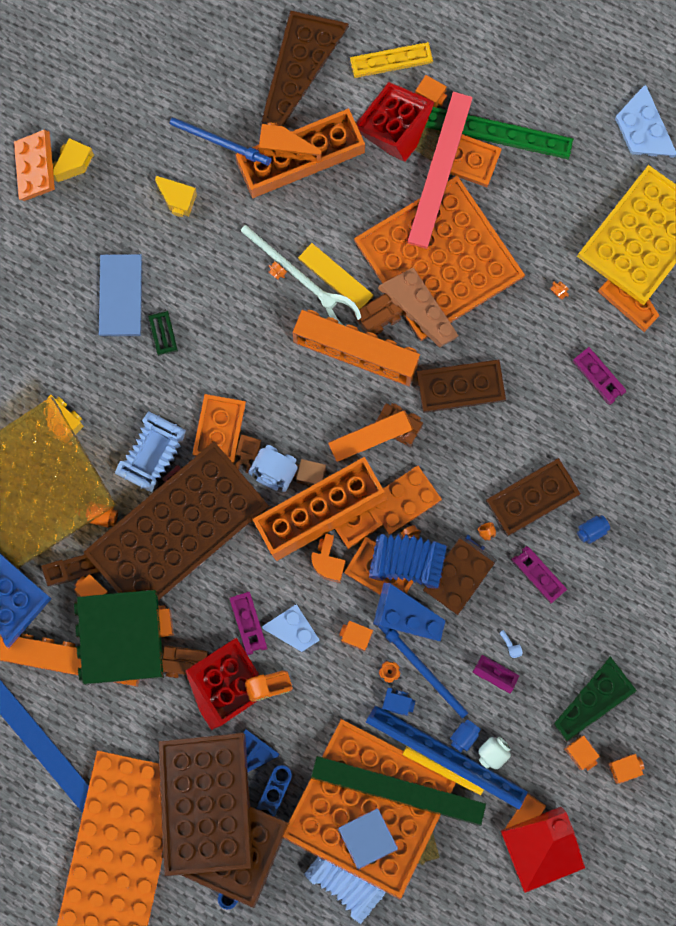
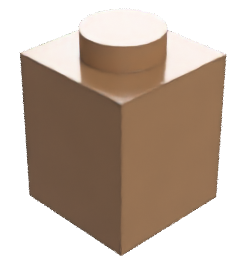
M301 459L300 465L296 464L298 469L294 476L297 477V483L313 486L324 479L326 472L325 464Z

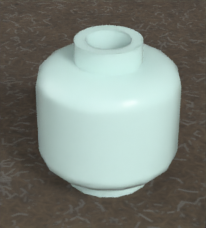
M490 737L479 748V755L481 757L479 761L487 769L489 767L499 769L510 759L511 748L501 737Z

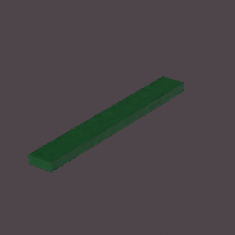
M319 756L316 757L311 779L474 825H482L486 803Z

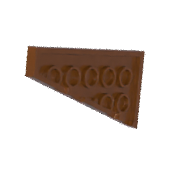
M290 10L262 117V124L276 123L279 126H284L348 29L349 23Z

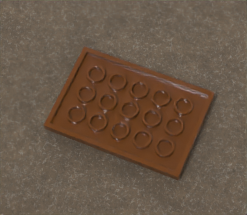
M245 733L159 741L164 876L253 869Z

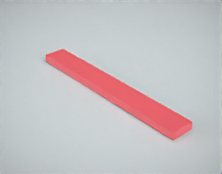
M457 92L452 94L408 238V244L425 249L428 248L473 97Z

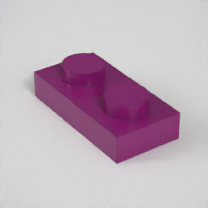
M481 655L472 672L509 694L513 691L519 678L518 674L484 655Z

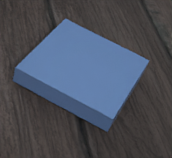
M379 809L338 828L357 869L398 850Z

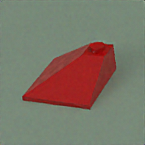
M388 82L356 125L362 136L389 155L405 162L418 146L434 101Z
M237 637L185 670L199 711L211 730L222 726L256 703L249 700L245 682L248 679L259 676V673Z
M562 807L500 831L524 893L585 869L574 830L567 812Z

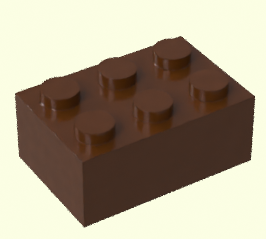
M462 535L444 559L439 588H428L425 586L423 591L459 615L497 560Z

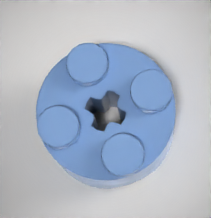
M266 445L265 448L260 449L249 470V474L252 477L254 473L257 476V482L272 490L277 491L278 488H283L282 492H286L298 469L295 464L297 460L291 455L286 454L284 456L278 453V450L271 445Z

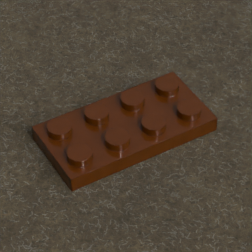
M499 359L417 371L423 413L506 401Z
M558 458L486 499V502L508 537L576 498L581 493Z

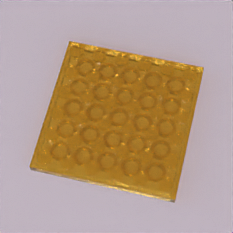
M53 397L48 398L0 430V553L15 567L20 568L116 506Z

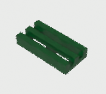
M169 312L149 315L148 318L157 355L162 356V354L178 352ZM162 317L166 318L172 347L168 346ZM153 319H158L165 349H160Z

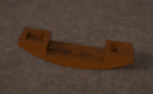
M85 554L41 566L47 587L78 580L83 576L87 577L89 574L100 573Z

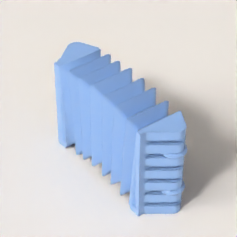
M148 411L142 420L145 427L140 428L143 432L139 434L141 439H136L138 445H132L134 450H130V455H126L127 460L119 462L115 474L124 478V480L140 486L141 489L144 488L153 493L158 487L157 480H162L160 474H167L165 468H172L170 462L175 461L173 455H178L175 448L181 447L178 442L183 441L186 430L177 426V424L161 418L160 415L157 416Z
M317 857L303 874L311 883H321V889L326 887V892L331 891V895L337 894V901L342 899V905L346 904V910L351 909V917L360 924L370 915L369 913L386 893L320 857Z

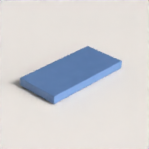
M100 255L99 336H141L142 255Z

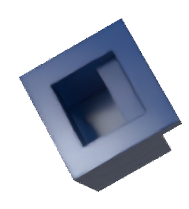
M388 687L382 709L408 716V712L413 713L416 700L408 698V693L396 690L395 694L391 693L392 688Z

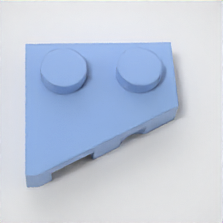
M297 604L262 626L265 631L300 652L305 651L320 641Z

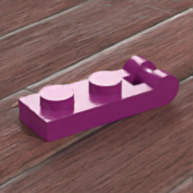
M590 347L573 359L572 362L601 394L608 405L614 403L616 397L626 393L623 385ZM610 384L614 388L611 392L606 389Z
M528 546L522 549L521 554L515 555L511 559V562L550 604L567 590ZM529 558L533 563L527 567L523 562Z
M250 591L229 598L246 654L251 655L253 651L260 649L261 651L267 650L266 641ZM257 635L258 641L250 643L249 637Z

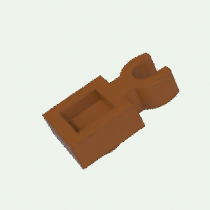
M241 434L236 455L241 456V459L235 464L238 470L241 464L244 463L247 466L246 473H249L252 466L250 461L251 459L255 460L258 455L262 440Z

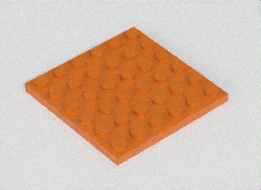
M458 175L447 182L427 249L408 244V238L421 198L354 238V242L382 284L414 268L450 323L525 277V274ZM403 310V316L420 342L426 339L428 336L420 329L421 327L414 320L411 321Z
M342 719L322 758L451 793L456 782L404 756V751ZM310 779L288 822L289 825L283 839L401 899L440 815ZM379 809L398 850L357 869L338 828Z

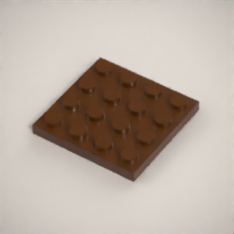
M250 806L253 869L181 876L255 908L289 823Z

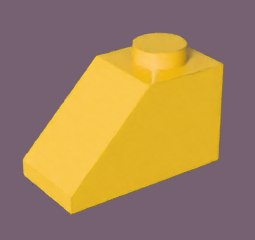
M156 176L157 187L169 210L172 211L171 213L178 217H183V215L189 217L197 196L196 189Z

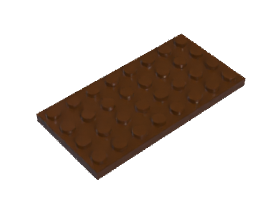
M214 441L90 545L83 553L118 593L156 590L158 592V600H160L269 505Z

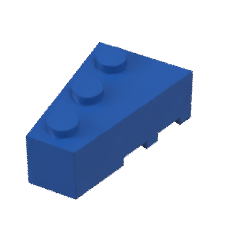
M383 583L373 624L441 641L446 620L392 584Z

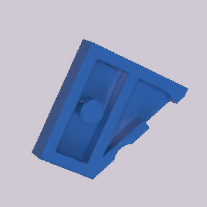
M247 729L243 732L246 736L248 772L280 755Z

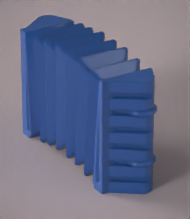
M381 534L376 538L369 578L384 581L386 577L390 580L392 578L397 580L399 577L402 581L406 578L409 582L412 580L420 585L423 583L428 588H439L447 546L436 541L431 543L429 539L425 541L422 537L419 540L415 536L410 538L407 534L404 538L399 534L396 538L392 534L389 538L385 534Z

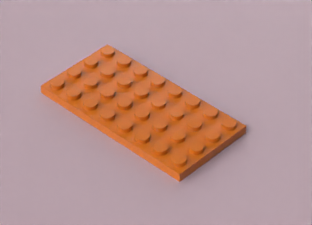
M97 751L57 926H148L163 860L161 858L163 832L159 763Z

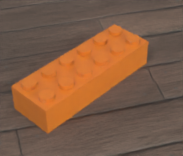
M349 108L291 131L321 150V162L268 156L271 158L270 165H265L258 161H250L239 153L235 154L237 165L252 199L365 153L364 140ZM259 145L252 148L259 150Z
M301 310L292 332L295 344L410 387L420 358L417 350L411 347L402 348L397 346V343L390 339L385 341L378 339V336L371 332H366L365 334L358 331V328L353 325H341L334 318L327 317L325 319L313 310Z
M363 457L255 517L253 521L271 555L278 561L388 498L366 458Z

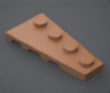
M414 268L384 282L378 287L382 293L385 292L391 298V301L396 306H400L407 313L406 316L411 321L414 320L421 327L420 329L439 348L459 336Z

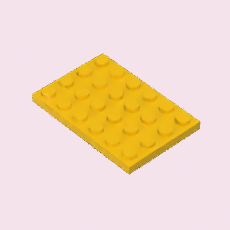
M650 165L645 168L577 255L579 259L643 305L646 304L676 264V184Z

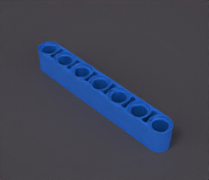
M280 765L273 770L256 809L260 811L267 810L270 815L276 816L292 779L290 768ZM280 769H285L288 772V778L284 782L276 778V773ZM271 789H276L279 792L280 796L276 802H271L267 797ZM219 893L218 903L223 909H232L238 903L237 900H234L230 905L225 904L222 898L223 894Z

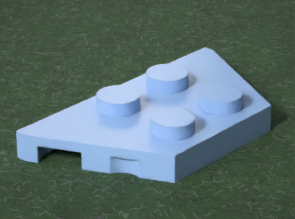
M645 85L617 114L616 122L631 154L676 157V150Z

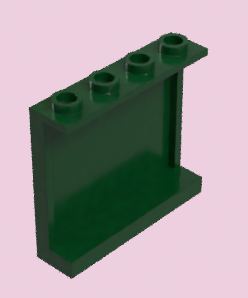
M156 590L77 597V603H74L75 616H78L79 624H76L75 630L76 637H80V646H77V657L81 659L82 668H78L79 681L83 682V685L164 678L159 603Z

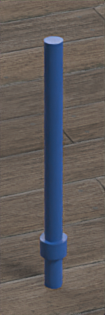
M174 117L170 120V125L244 155L250 161H258L265 165H270L271 163L270 157L259 153V150L252 147L246 148Z
M378 626L386 635L385 638L390 643L393 642L463 719L468 714L466 709L400 639V634L396 630Z

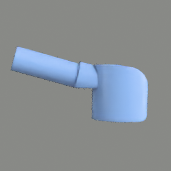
M501 631L500 635L507 644L510 656L512 658L522 656L523 652L520 644L513 646L505 631Z

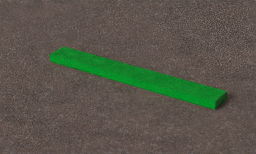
M433 107L425 127L441 131L447 110ZM467 115L462 135L474 139L568 160L574 139L472 115Z

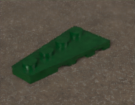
M610 656L574 701L556 720L554 726L565 741L568 742L635 694L637 690Z

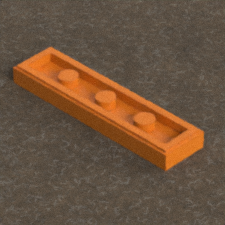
M403 410L330 441L328 444L336 462L407 433L413 430V426L406 411Z

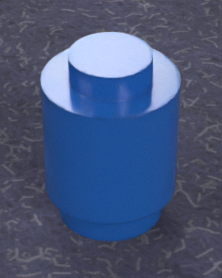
M603 515L595 516L579 525L577 534L583 543L591 544L605 536L607 531L610 530V525Z
M467 719L459 725L450 737V740L453 741L451 746L460 753L463 750L467 752L479 737L478 733L481 729Z

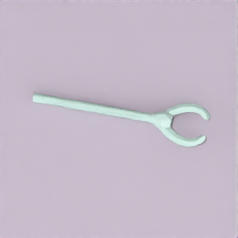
M247 225L241 229L243 234L317 295L323 307L326 308L329 317L338 320L332 308L335 307L337 302H340L352 308L357 320L361 318L360 311L353 301L345 296L323 291Z

